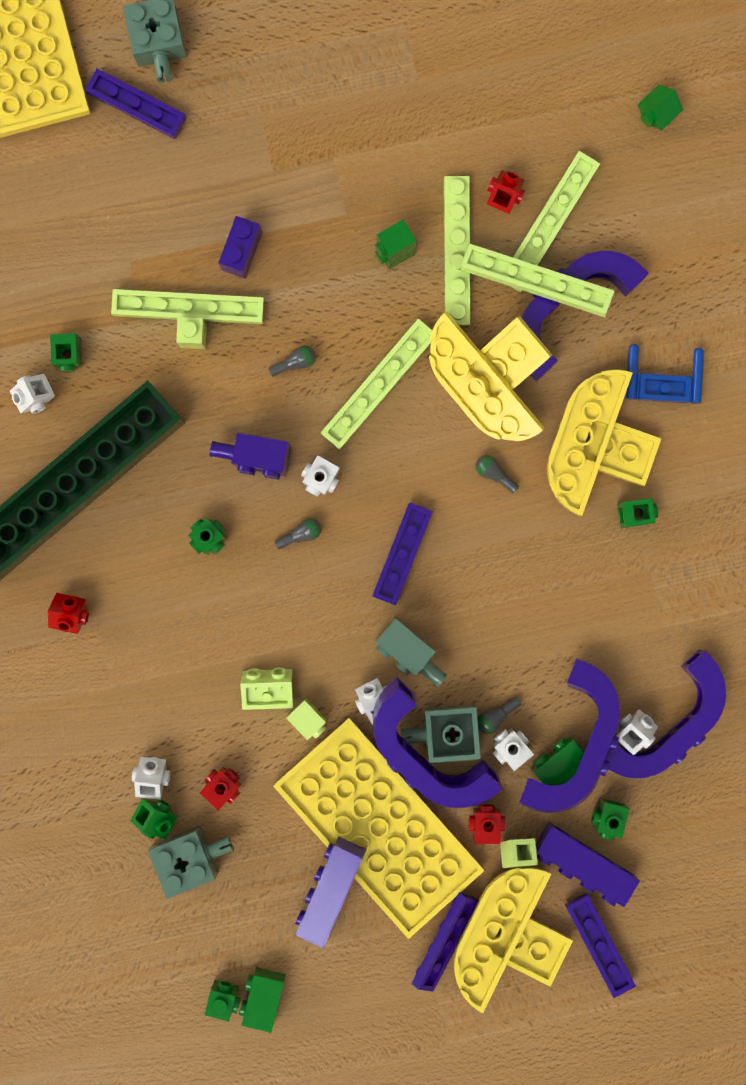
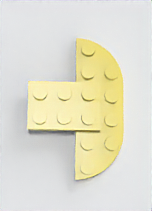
M448 312L444 313L435 324L430 336L431 355L429 359L436 378L471 421L481 431L493 438L522 441L542 432L545 429L544 426L513 389L553 356L520 316L514 319L484 348L479 350Z
M608 370L593 375L575 389L567 402L549 453L547 476L551 490L557 500L566 509L578 516H583L598 471L642 487L647 482L661 438L616 423L633 374L632 372Z
M527 866L516 867L501 873L485 888L455 950L454 973L464 998L481 1013L484 1012L507 965L550 987L573 942L572 938L531 918L551 876L550 871Z

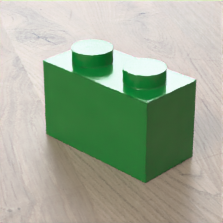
M404 219L377 234V244H375L377 250L375 254L381 264L385 263L388 269L415 255L416 239Z
M571 737L559 739L552 746L554 749L547 755L543 753L533 761L534 766L531 767V770L543 784L558 786L567 783L575 776L584 752Z
M256 967L254 975L249 974L245 990L250 991L248 1000H242L239 1012L240 1016H244L241 1026L269 1033L272 1032L286 974Z

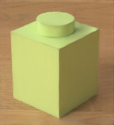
M177 317L176 343L180 348L206 349L207 324L204 319Z
M306 698L286 718L307 740L312 736L316 739L326 729L324 724L327 719Z
M535 838L501 842L503 868L538 865Z

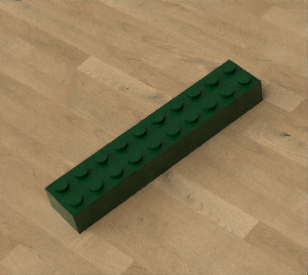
M148 380L0 505V580L185 424L182 418Z

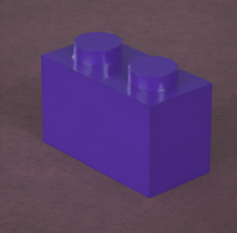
M239 216L235 217L218 262L222 271L244 279L246 278L262 235L260 224Z

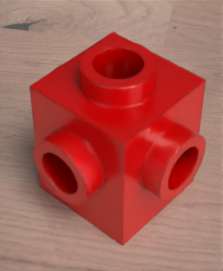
M501 170L498 178L492 177L487 191L491 194L487 205L510 214L514 204L519 205L525 193V190L521 189L524 179L514 172Z
M56 593L48 609V628L78 634L81 626L86 625L89 618V610H86V599Z
M222 767L219 772L214 769L205 778L204 781L208 784L199 794L219 810L226 802L231 804L239 796L238 788L242 783L238 781L240 779L239 775L231 768L226 770ZM219 784L224 785L225 789L221 788Z
M480 804L479 808H473V815H469L468 827L469 831H473L474 843L501 844V831H505L506 821L505 816H501L499 808H495V805Z

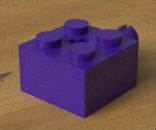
M237 433L235 445L216 441L211 443L210 457L232 460V464L242 474L255 475V471L262 472L265 478L279 480L280 476L286 477L291 446L286 441Z

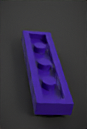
M98 68L85 89L87 94L173 139H176L187 118L184 113Z
M409 502L372 595L373 597L396 606L433 511Z
M459 892L453 900L451 909L445 920L441 923L439 931L433 943L429 946L428 952L421 966L418 967L411 983L417 989L434 991L479 901L474 896Z
M585 893L564 904L613 998L636 987L589 895Z

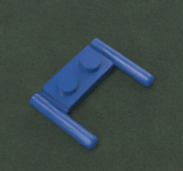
M637 344L629 346L628 372L633 374L626 391V399L701 403L704 350L702 348L694 350L693 375L689 377L638 374L639 346Z

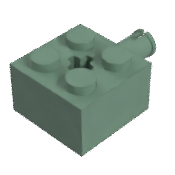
M148 0L123 5L132 53L138 67L154 64L157 81L165 82L163 72L167 82L171 81L173 76L169 61L187 57L174 0Z
M395 617L375 640L378 644L376 650L387 659L390 656L398 661L396 667L407 676L410 673L415 676L422 673L436 687L447 677L446 673L430 661L435 651Z
M475 704L425 708L426 725H423L422 728H401V736H409L403 737L409 744L425 743L427 745L429 763L481 759L477 708ZM452 727L455 731L459 732L455 734L454 739H450L449 735L445 734Z
M197 826L153 844L148 853L166 899L215 880L219 872L213 859L234 851L233 844L230 843V837L225 836L208 844L201 827ZM180 859H182L183 861H186V860H187V861H188L187 866H185L184 864H180V863H179V860H180Z

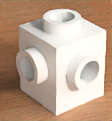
M45 374L24 376L18 379L17 385L10 390L12 400L17 405L20 414L29 411L32 414L39 413L46 409L45 405L55 397Z
M317 455L313 464L308 463L301 474L304 477L303 484L307 485L305 490L319 497L320 493L326 496L328 491L333 493L339 482L336 477L340 468ZM318 475L325 476L321 482L316 481V477Z
M378 678L355 689L359 698L355 703L361 714L366 713L372 725L375 703L380 693L386 687H382Z
M640 709L633 715L630 713L626 714L619 723L621 728L616 736L620 738L619 742L633 755L643 747L645 749L648 748L656 739L653 735L658 726L649 715L644 714Z
M512 728L508 731L503 729L494 737L495 742L492 745L496 750L493 754L502 765L507 762L514 771L534 755L526 746L530 741L520 730L515 733ZM510 745H514L513 749L508 750Z
M157 757L140 758L138 767L134 766L132 773L135 797L161 800L164 786L169 785L171 774L170 770L166 768L165 759Z

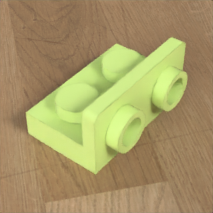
M253 668L242 671L240 682L242 710L293 708L292 669L275 668L273 670H260Z

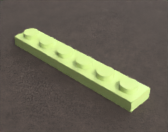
M578 151L513 258L538 266L600 163ZM514 288L518 292H522V290Z
M444 176L445 313L448 312L460 327H470V273L462 271L460 267L470 243L469 176Z
M470 243L460 266L462 271L602 317H606L615 292L614 290Z
M113 289L111 314L113 316L177 320V317L203 318L204 321L263 324V297Z
M417 319L320 434L340 450L431 344L430 336L432 330L420 319Z

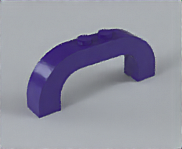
M597 251L586 254L575 260L565 270L561 267L557 271L583 281L595 278L605 279L614 284L625 297L649 274L631 257L614 251ZM533 294L535 299L529 304L521 318L542 342L540 335L542 322L561 303ZM551 356L530 376L537 382L558 360Z
M698 650L681 666L692 678L697 688V700L691 712L646 751L633 755L617 745L615 752L610 751L607 757V761H610L608 768L610 771L628 778L651 777L663 772L673 763H680L687 756L686 752L692 746L697 747L706 739L704 735L718 722L726 701V686L723 674L707 651Z
M576 659L567 681L568 687L583 692L594 700L599 711L598 719L579 768L570 781L562 785L550 786L531 778L528 779L519 803L539 812H563L578 806L587 799L596 787L600 775L606 776L610 765L607 757L610 751L615 752L620 739L616 736L620 723V704L613 684L598 668L579 659Z
M398 677L383 689L377 698L373 710L375 741L380 753L387 760L388 766L395 773L399 772L403 775L409 787L412 789L416 788L432 802L451 808H466L481 804L503 789L499 775L483 760L471 770L461 775H446L436 770L397 731L400 720L417 706L415 694Z

